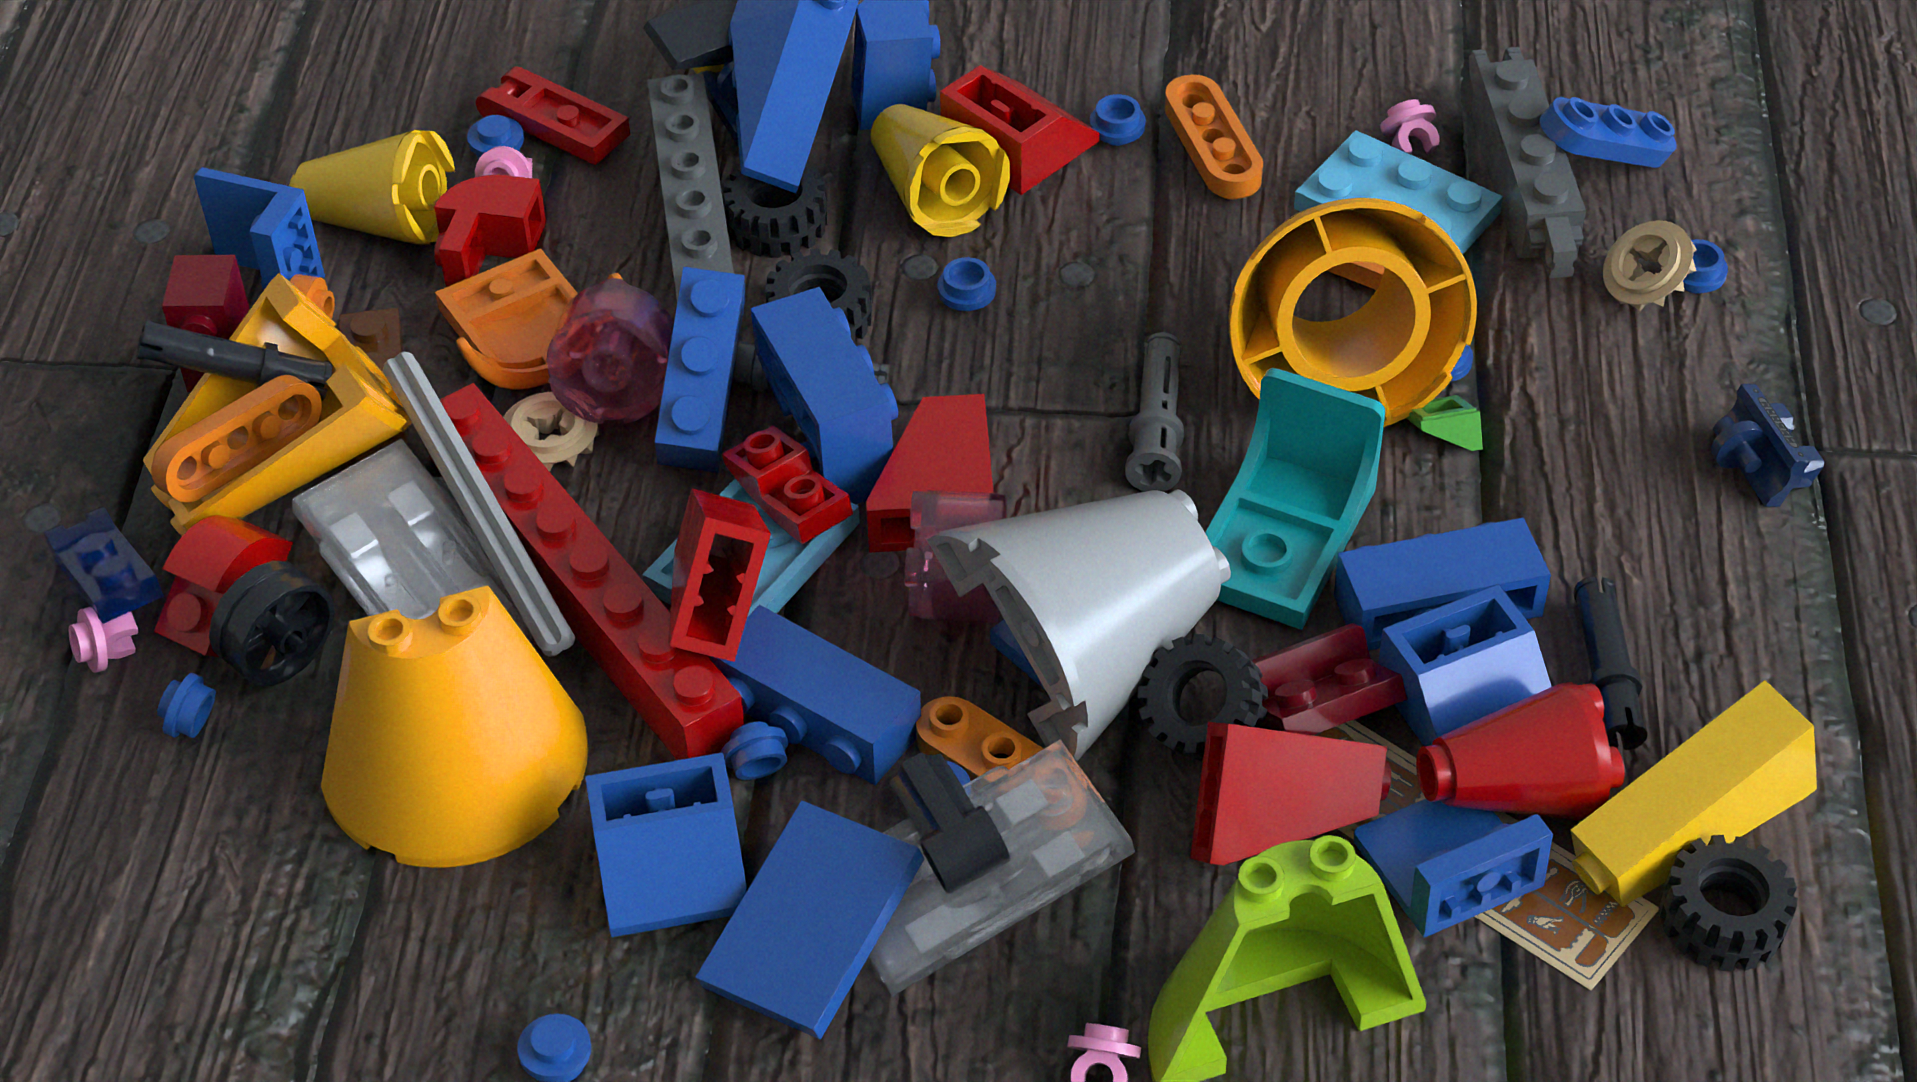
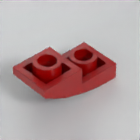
M773 425L763 431L751 434L744 442L722 454L724 464L751 498L781 528L801 544L853 515L849 494L814 471L808 449Z

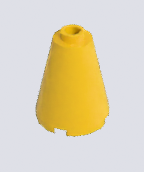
M906 104L892 105L883 110L875 119L871 128V143L910 217L917 225L932 235L955 237L972 232L982 225L977 220L990 207L996 211L1002 203L1010 181L1009 159L996 139L988 132Z
M412 130L303 162L292 176L289 186L304 189L311 220L423 246L437 240L439 230L434 205L447 191L446 172H455V168L445 141L436 132Z

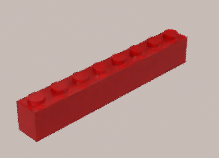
M474 383L439 399L578 641L676 760L721 753L723 746L731 740V733L745 725L740 693L707 655L669 646L670 612ZM429 453L430 461H431V462L435 465V467L437 468V466H436L434 460L432 459V457H431V455H430V453Z

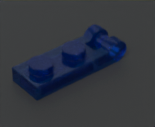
M104 506L86 513L85 521L65 529L61 524L44 532V537L56 562L88 605L95 610L103 624L164 596L156 575L114 525Z

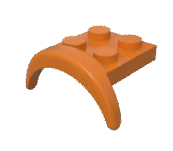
M540 248L436 291L435 295L439 311L460 338L456 340V345L472 369L493 385L505 389L521 390L556 381L586 364L601 350L608 341L619 316L623 295V279L619 273H613L608 276L604 294L593 312Z

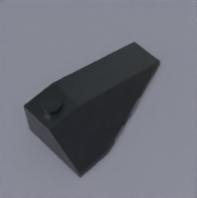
M683 0L648 20L643 29L672 70L724 65L727 60L733 58V47L729 45L728 28L738 0Z

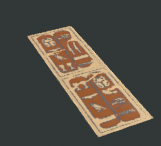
M1351 720L1311 735L1387 746L1386 760L1390 763L1392 774L1389 793L1384 801H1380L1378 816L1338 828V830L1350 838H1354L1355 828L1426 799L1420 789L1417 778L1416 758L1357 721ZM1494 811L1503 824L1512 825L1519 822L1505 812ZM1552 842L1543 887L1474 917L1591 991L1659 911V907L1641 896L1622 907L1606 890L1600 894L1594 893L1581 880L1572 865V860L1576 856Z

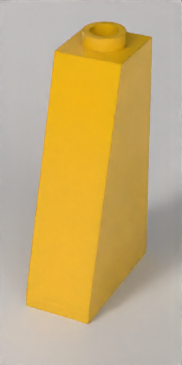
M1764 680L1571 829L1576 858L1572 860V865L1576 873L1594 893L1600 894L1606 890L1624 907L1638 897H1642L1665 883L1676 856L1682 849L1687 852L1691 842L1701 838L1708 846L1712 835H1724L1726 843H1731L1736 836L1741 837L1803 800L1817 789L1814 725Z

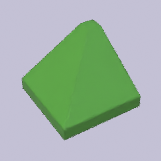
M1458 395L1433 399L1423 408L1412 409L1409 417L1406 418L1421 431L1471 451L1483 449L1480 411Z

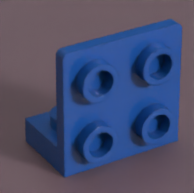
M199 168L193 178L215 255H235L238 265L260 270L263 290L278 273L289 281L296 274L324 279L325 273L304 189L208 168Z
M1424 799L1355 828L1353 842L1425 938L1543 887L1553 833L1538 814L1512 825L1503 824L1494 811L1451 807L1443 804L1441 800L1430 802Z

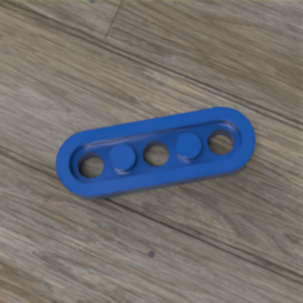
M1558 97L1540 117V125L1545 134L1560 148L1576 155L1658 168L1677 148L1675 138L1673 137L1675 133L1673 126L1665 117L1653 111H1649L1646 114L1640 111L1624 109L1615 104L1607 106L1586 102L1577 97H1572L1571 99Z

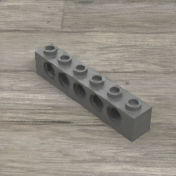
M703 73L647 79L676 302H678L683 267L734 274ZM740 331L739 341H742V332H741V331Z

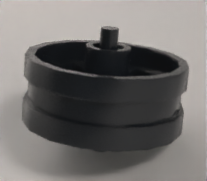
M273 560L255 566L233 583L221 597L215 609L209 631V640L213 652L255 686H274L290 680L306 668L323 648L333 626L335 608L332 597L290 562Z

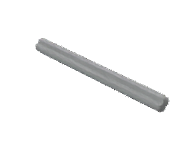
M400 352L395 358L388 359L383 366L385 376L539 648H541L546 656L550 657L556 656L562 650L570 648L575 641V635L419 363L410 352Z

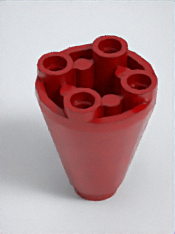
M1568 682L1554 685L1434 739L1432 745L1420 747L1416 757L1419 786L1424 797L1430 802L1441 800L1443 804L1451 807L1532 816L1538 814L1541 817L1577 821L1584 820L1609 800L1610 789L1622 787L1625 770L1619 750L1614 746L1609 747L1603 722V698L1600 690L1592 683L1577 685Z

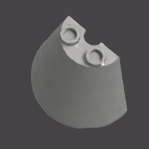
M1179 489L1169 494L1158 490H1151L948 529L926 539L959 597L983 584L986 586L1051 699L1027 713L1048 751L1069 765H1073L1083 756L1138 692V686L1145 684L1148 678L1144 677L1142 673L1146 665L1155 667L1158 663V659L1154 654L1161 647L1171 650L1174 648L1172 640L1181 636L1185 637L1217 600L1221 584L1228 581L1231 575L1226 557L1219 549L1211 545L1206 533L1198 523V512L1194 502L1184 491Z

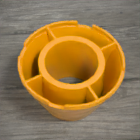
M1377 198L1341 199L1310 207L1296 213L1271 232L1255 249L1243 267L1232 294L1228 317L1230 345L1235 362L1244 381L1258 399H1260L1261 380L1266 371L1270 368H1277L1379 401L1385 408L1384 427L1409 417L1412 409L1423 408L1452 380L1451 371L1460 359L1465 346H1470L1474 335L1477 299L1472 274L1465 258L1451 237L1436 222L1417 210L1393 201ZM1349 262H1370L1384 266L1382 280L1374 295L1364 306L1351 315L1327 322L1308 321L1293 315L1296 303L1304 289L1324 271Z

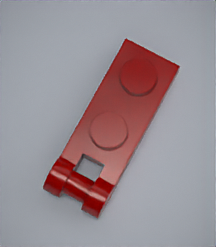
M518 66L513 67L501 77V85L499 87L487 88L475 100L476 108L483 118L489 115H502L519 122L523 131L594 165L599 163L631 135L628 117Z

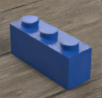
M683 267L655 438L657 464L719 473L745 305V275Z
M1518 518L1497 523L1487 522L1476 527L1439 534H1425L1413 539L1377 546H1362L1355 550L1338 553L1334 598L1345 624L1354 623L1363 627L1368 650L1379 649L1381 646L1383 628L1498 584L1526 620L1542 617L1551 573L1524 518Z
M760 604L747 617L735 662L711 656V661L740 693L743 714L746 713L760 722H766L769 727L783 729L789 743H800L820 754L835 769L842 773H854L871 784L876 785L917 739L916 722L921 717V696L919 690Z

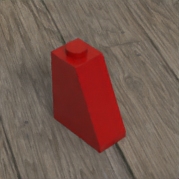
M985 394L922 397L866 501L869 553L929 550L932 548L926 539L943 530L995 521Z
M691 489L674 549L669 646L735 662L771 536L769 529L754 504Z
M1208 722L1190 859L1224 866L1258 855L1282 843L1304 840L1378 816L1380 801L1386 799L1391 785V766L1386 760L1387 746Z

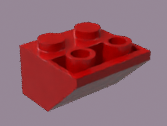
M982 65L977 66L940 91L941 116L982 129L996 139L1009 159L1010 181L1008 187L1020 195L1091 148L1100 139L1098 131L1030 88Z

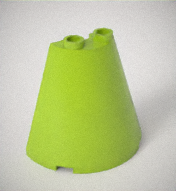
M1332 835L1319 837L1315 841H1290L1273 846L1259 855L1251 857L1242 864L1238 878L1173 970L1154 1004L1149 1022L1147 1045L1148 1063L1153 1082H1199L1225 1074L1227 1057L1206 1012L1329 974L1359 1031L1425 1011L1426 1000L1384 885L1374 869L1355 854V849L1350 842Z

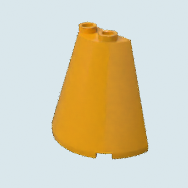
M280 273L270 281L229 340L262 347L265 342L277 344L278 351L323 362L325 360L330 361L333 365L332 376L326 381L327 384L324 386L328 391L325 399L322 401L319 421L316 426L259 465L197 501L180 502L158 489L154 484L151 487L152 492L166 507L174 512L175 516L170 522L181 536L197 522L210 516L221 515L242 519L403 432L412 424L385 374L359 346L355 347L345 335L334 327L336 323ZM204 373L144 457L143 462L150 474L153 458L165 441L255 390L254 384Z
M488 585L440 597V604L437 610L432 615L423 619L406 618L398 609L349 621L321 789L334 820L352 840L366 850L372 845L378 849L395 854L398 863L430 868L457 867L484 862L509 853L533 840L559 818L558 808L568 797L571 790L578 791L587 765L588 737L584 717Z

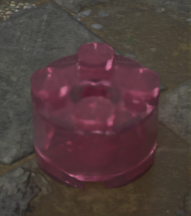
M616 278L606 279L599 285L589 287L575 295L562 311L547 349L546 362L550 376L549 384L556 399L575 416L593 423L603 424L604 420L624 419L623 423L637 421L649 414L659 404L663 394L674 321L667 309L651 294Z
M948 490L913 491L910 520L911 529H915L914 548L907 547L905 559V586L910 587L909 616L929 620L999 623L1001 612L986 586L983 584L959 597L926 539L943 530L1007 518L1006 494Z

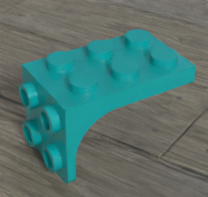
M1270 368L1266 371L1261 380L1258 414L1246 456L1235 481L1205 532L1211 545L1224 554L1231 571L1230 579L1221 584L1217 601L1301 630L1303 629L1337 564L1338 553L1344 551L1375 492L1385 420V408L1379 401L1281 369Z

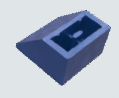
M864 0L857 6L850 96L860 130L871 129L877 116L892 105L906 104L927 111V103L935 102L936 80L934 71L931 69V59H938L940 56V34L937 25H929V0Z
M1499 584L1383 628L1378 664L1402 675L1407 700L1394 705L1423 746H1430L1434 739L1552 687L1534 629Z
M723 753L585 776L611 937L729 917L734 914L747 892Z

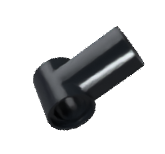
M920 753L901 764L896 776L889 781L893 794L920 836V839H918L920 847L933 873L948 895L1011 861L1007 846L990 815L982 805L975 808L941 753L937 755Z

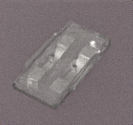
M402 439L292 498L293 513L318 543L322 557L368 616L398 609L406 618L423 619L432 615L437 610L440 604V597L488 585L532 645L536 643L444 478H433Z
M1061 740L1009 770L1004 766L994 767L963 786L975 808L982 805L990 815L1007 846L1011 861L956 892L948 895L942 888L918 841L920 836L909 818L883 832L886 835L919 847L925 858L868 957L891 996L896 995L1135 853L1131 837Z

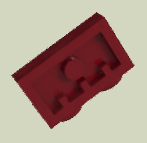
M1354 623L1251 660L1259 667L1263 674L1260 680L1261 683L1267 686L1269 697L1262 699V706L1268 711L1265 721L1257 720L1255 724L1257 728L1314 735L1407 700L1402 675L1371 660L1364 629Z

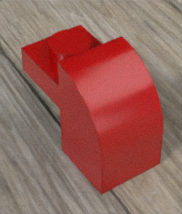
M484 175L456 184L438 199L434 205L439 230L434 257L436 265L442 267L446 287L477 275L486 255L516 259L535 251L546 224L540 179L509 175Z
M215 515L197 522L179 539L163 567L164 570L176 576L154 632L203 655L219 657L213 652L209 640L211 618L221 597L238 578L255 566L273 560L286 562L293 542L241 519Z

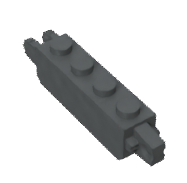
M1520 47L1505 48L1502 62L1491 63L1484 49L1471 50L1469 56V75L1474 89L1471 105L1472 123L1494 191L1503 196L1501 212L1516 259L1540 257L1549 278L1573 276L1574 267L1572 264L1576 260L1579 246H1582V229L1586 209L1565 150L1556 145L1545 134L1540 125V117L1549 107L1534 61L1533 59L1524 60Z

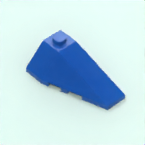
M859 0L737 1L728 28L729 45L733 47L734 67L732 70L733 87L737 89L739 112L736 124L741 174L793 193L797 192Z

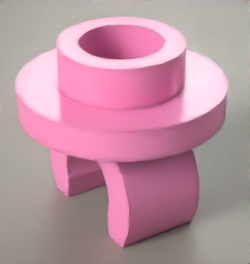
M1417 99L1407 100L1391 107L1387 111L1388 118L1380 124L1383 136L1394 137L1392 146L1408 154L1412 152V147L1408 140L1409 136H1414L1421 140L1426 154L1433 153L1440 142L1437 129L1430 123L1436 117L1434 107L1427 104L1420 105Z
M494 147L479 158L475 168V177L509 175L532 178V158L524 157L523 154L511 147Z
M92 607L80 609L78 611L77 623L69 625V640L76 661L78 663L87 662L89 668L94 673L105 671L108 666V659H120L135 653L136 648L131 636L138 634V627L130 609L113 610L100 618Z
M1086 1023L1084 1036L1069 1035L1067 1047L1087 1051L1075 1061L1071 1070V1082H1086L1087 1072L1091 1067L1098 1064L1106 1065L1112 1070L1113 1082H1128L1126 1067L1119 1057L1140 1059L1141 1047L1127 1044L1129 1030Z

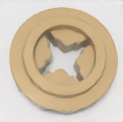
M1659 220L1639 224L1620 236L1609 250L1603 266L1604 283L1611 295L1620 304H1630L1639 311L1649 303L1664 306L1665 297L1674 290L1684 292L1683 280L1687 274L1696 271L1693 254L1697 249L1688 234L1680 226L1672 222ZM1641 257L1646 262L1648 260L1654 263L1659 262L1662 266V271L1655 274L1648 271L1644 272L1638 259Z
M544 392L531 395L514 404L503 417L549 471L554 463L564 462L574 467L578 454L592 453L594 437L599 435L598 420L593 408L585 400L569 393ZM560 427L561 436L551 434L545 440H540L539 432L550 434L554 429Z

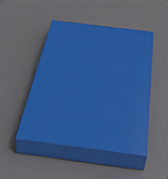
M801 800L695 978L703 988L821 1040L925 859L919 847Z

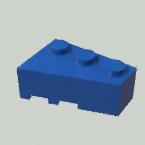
M820 287L751 308L756 355L783 416L792 414L806 437L807 442L801 443V445L808 449L811 463L817 461L821 476L849 494L851 503L856 505L867 501L893 453L891 420L898 418V407L892 389L887 383H878L874 376L872 360L866 347L863 344L858 346L854 344L843 310L840 307L833 309Z

